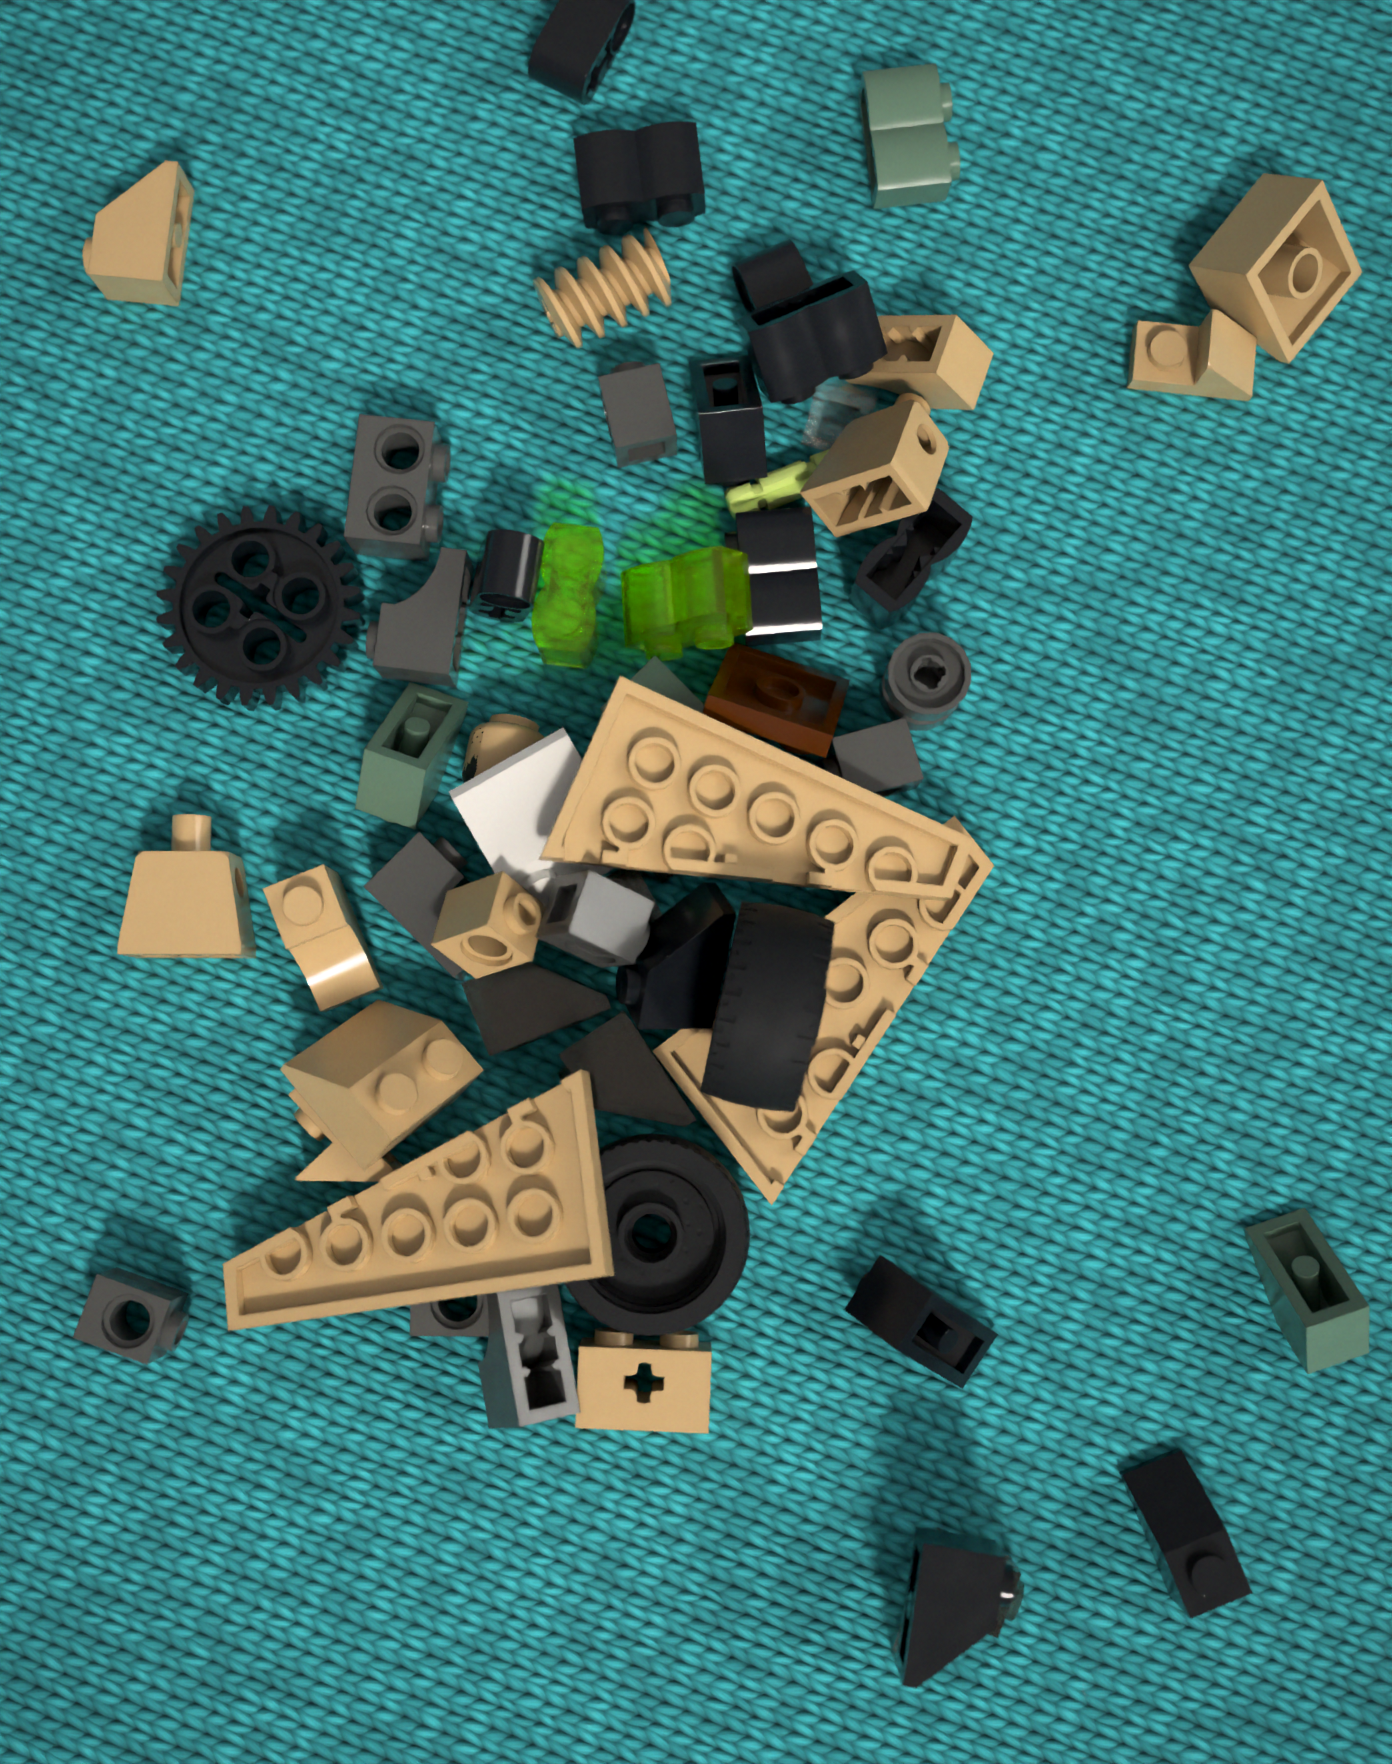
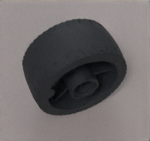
M741 902L700 1092L747 1107L770 1111H795L806 1076L812 1047H815L823 1016L827 993L825 985L834 939V921L785 906Z
M639 1134L616 1140L599 1149L614 1275L565 1282V1286L578 1304L591 1316L614 1329L626 1333L647 1336L665 1335L688 1329L712 1315L728 1299L735 1289L747 1261L750 1244V1224L747 1207L736 1181L724 1165L711 1153L679 1137L665 1134ZM647 1214H657L663 1217L671 1230L669 1240L663 1246L655 1249L642 1246L636 1240L633 1232L635 1222L641 1216Z

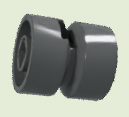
M919 633L905 639L894 650L879 684V699L886 715L892 721L906 718L909 730L928 731L942 725L962 702L971 683V664L964 649L952 638L939 633Z

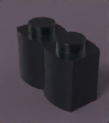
M684 121L665 122L649 125L635 131L625 129L602 130L573 138L581 208L586 229H597L599 233L604 235H620L630 231L635 224L644 221L658 222L661 226L675 228L685 226L691 223L696 216L706 213L705 190L696 123Z
M854 270L822 280L794 296L763 305L737 320L759 388L771 403L780 401L782 404L790 405L802 402L813 396L816 392V387L829 378L838 376L841 380H850L861 377L873 369V362L888 354L868 282Z
M936 488L927 511L902 518L895 535L882 541L865 557L850 590L848 602L881 630L897 623L912 608L925 583L941 574L952 562L970 530L973 516L942 490Z
M811 506L735 513L736 531L724 532L727 570L739 569L741 592L729 593L732 631L744 630L746 646L820 640L822 634V614Z

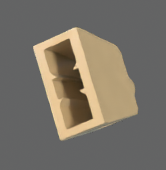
M912 393L902 394L897 398L893 406L851 421L846 425L801 489L800 494L836 538L927 511L945 463L949 446L947 439L930 418V406L922 397Z
M196 814L173 815L171 851L138 852L135 857L117 944L118 955L133 958H256V943L244 863L241 857L231 852L211 851L212 817Z

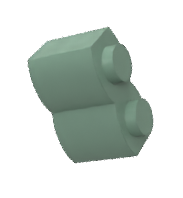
M936 63L862 71L859 87V108L873 209L946 201L951 182L959 180L960 177L957 141L948 142L944 122H950L952 119V93L949 82L940 83Z

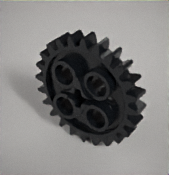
M269 505L265 512L263 522L258 521L248 506H243L241 523L233 525L221 512L217 514L219 532L213 536L199 525L194 528L201 543L196 550L187 545H177L178 552L186 560L183 568L165 566L163 569L176 582L175 589L157 591L156 596L165 604L173 607V610L156 617V620L164 629L177 632L169 636L162 644L172 654L184 653L177 661L175 667L185 676L198 672L193 685L202 692L207 693L217 685L216 698L223 704L229 705L235 699L238 692H240L241 704L249 711H254L260 696L264 695L268 705L277 711L281 710L283 692L287 691L299 703L303 704L306 702L304 684L311 681L321 690H327L328 685L322 671L329 667L344 673L346 667L336 654L339 649L357 651L359 648L357 642L346 633L347 628L365 626V619L362 615L349 609V606L364 601L365 595L360 587L346 586L359 573L352 562L338 564L347 552L339 541L325 545L328 533L320 523L314 525L305 533L306 521L301 513L297 511L289 517L285 525H283L281 514L272 505ZM258 554L269 555V564L264 572L255 577H244V566L251 557ZM220 575H227L259 602L265 605L270 604L285 621L306 633V640L301 643L295 641L264 615L258 612L254 613L241 598L217 583L218 577ZM307 590L319 592V601L312 611L305 614L293 613V602L301 592ZM229 603L230 614L227 620L219 626L206 627L205 621L208 611L214 605ZM269 639L280 640V652L272 662L264 665L255 663V651L263 641Z

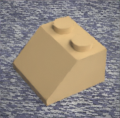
M1263 173L1188 265L1210 309L1219 310L1255 336L1259 347L1279 362L1290 364L1362 274L1361 267L1323 180Z
M378 999L286 1062L280 1071L365 1171L453 1103L484 1069L442 1020Z

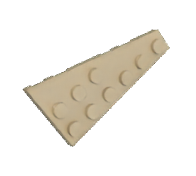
M620 676L614 685L538 860L945 901L951 899L975 839Z
M955 816L943 824L971 837ZM975 840L951 899L936 901L856 892L824 917L835 922L833 946L825 989H827L826 1000L815 1047H812L803 1087L794 1112L770 1111L747 1107L700 1092L720 999H718L712 1029H680L653 1050L656 1057L771 1206L802 1157L805 1156L824 1123L840 1099L843 1098L896 1017V1013L921 979L932 958L993 869L994 864Z
M585 1070L575 1072L561 1080L560 1085L534 1099L527 1098L507 1109L508 1113L475 1131H466L379 1179V1183L357 1195L347 1196L328 1206V1210L298 1227H289L223 1263L228 1331L613 1276L614 1268L590 1073Z

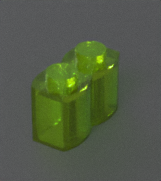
M553 522L543 539L545 546L541 563V574L545 585L536 598L532 612L533 638L543 664L587 669L598 648L600 628L596 606L603 596L607 582V562L603 540L598 527Z
M724 546L707 547L682 553L670 560L634 566L620 573L625 647L644 651L645 659L651 660L654 656L660 661L679 659L683 657L684 648L694 645L699 649L709 650L727 648L734 645L735 636L753 630L748 554Z

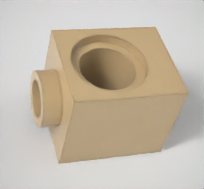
M504 871L492 874L447 891L431 945L475 979L532 961L538 941L536 934L546 906Z

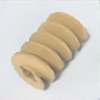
M646 227L643 231L644 247L632 235L628 234L622 238V258L610 246L605 245L599 250L600 269L586 256L577 259L578 279H575L564 267L556 268L554 271L555 290L542 278L537 277L533 279L541 306L558 339L565 336L577 349L583 347L581 327L585 325L601 339L605 337L604 316L610 315L621 328L628 326L626 306L630 304L645 318L650 315L648 296L653 293L666 307L672 305L669 274L660 251Z

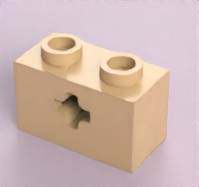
M612 1327L595 1328L594 1337L582 1338L579 1345L577 1395L581 1413L576 1414L575 1428L709 1434L712 1347L711 1342H699L698 1332L682 1330L676 1333L660 1335L659 1340L633 1339L634 1334ZM640 1363L651 1364L652 1375L664 1377V1380L653 1381L651 1391L649 1392L638 1391V1381L633 1378H626V1376H632L637 1373Z

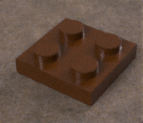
M732 641L709 690L702 714L745 734L752 733L776 741L781 747L792 753L801 755L812 753L826 758L850 680Z

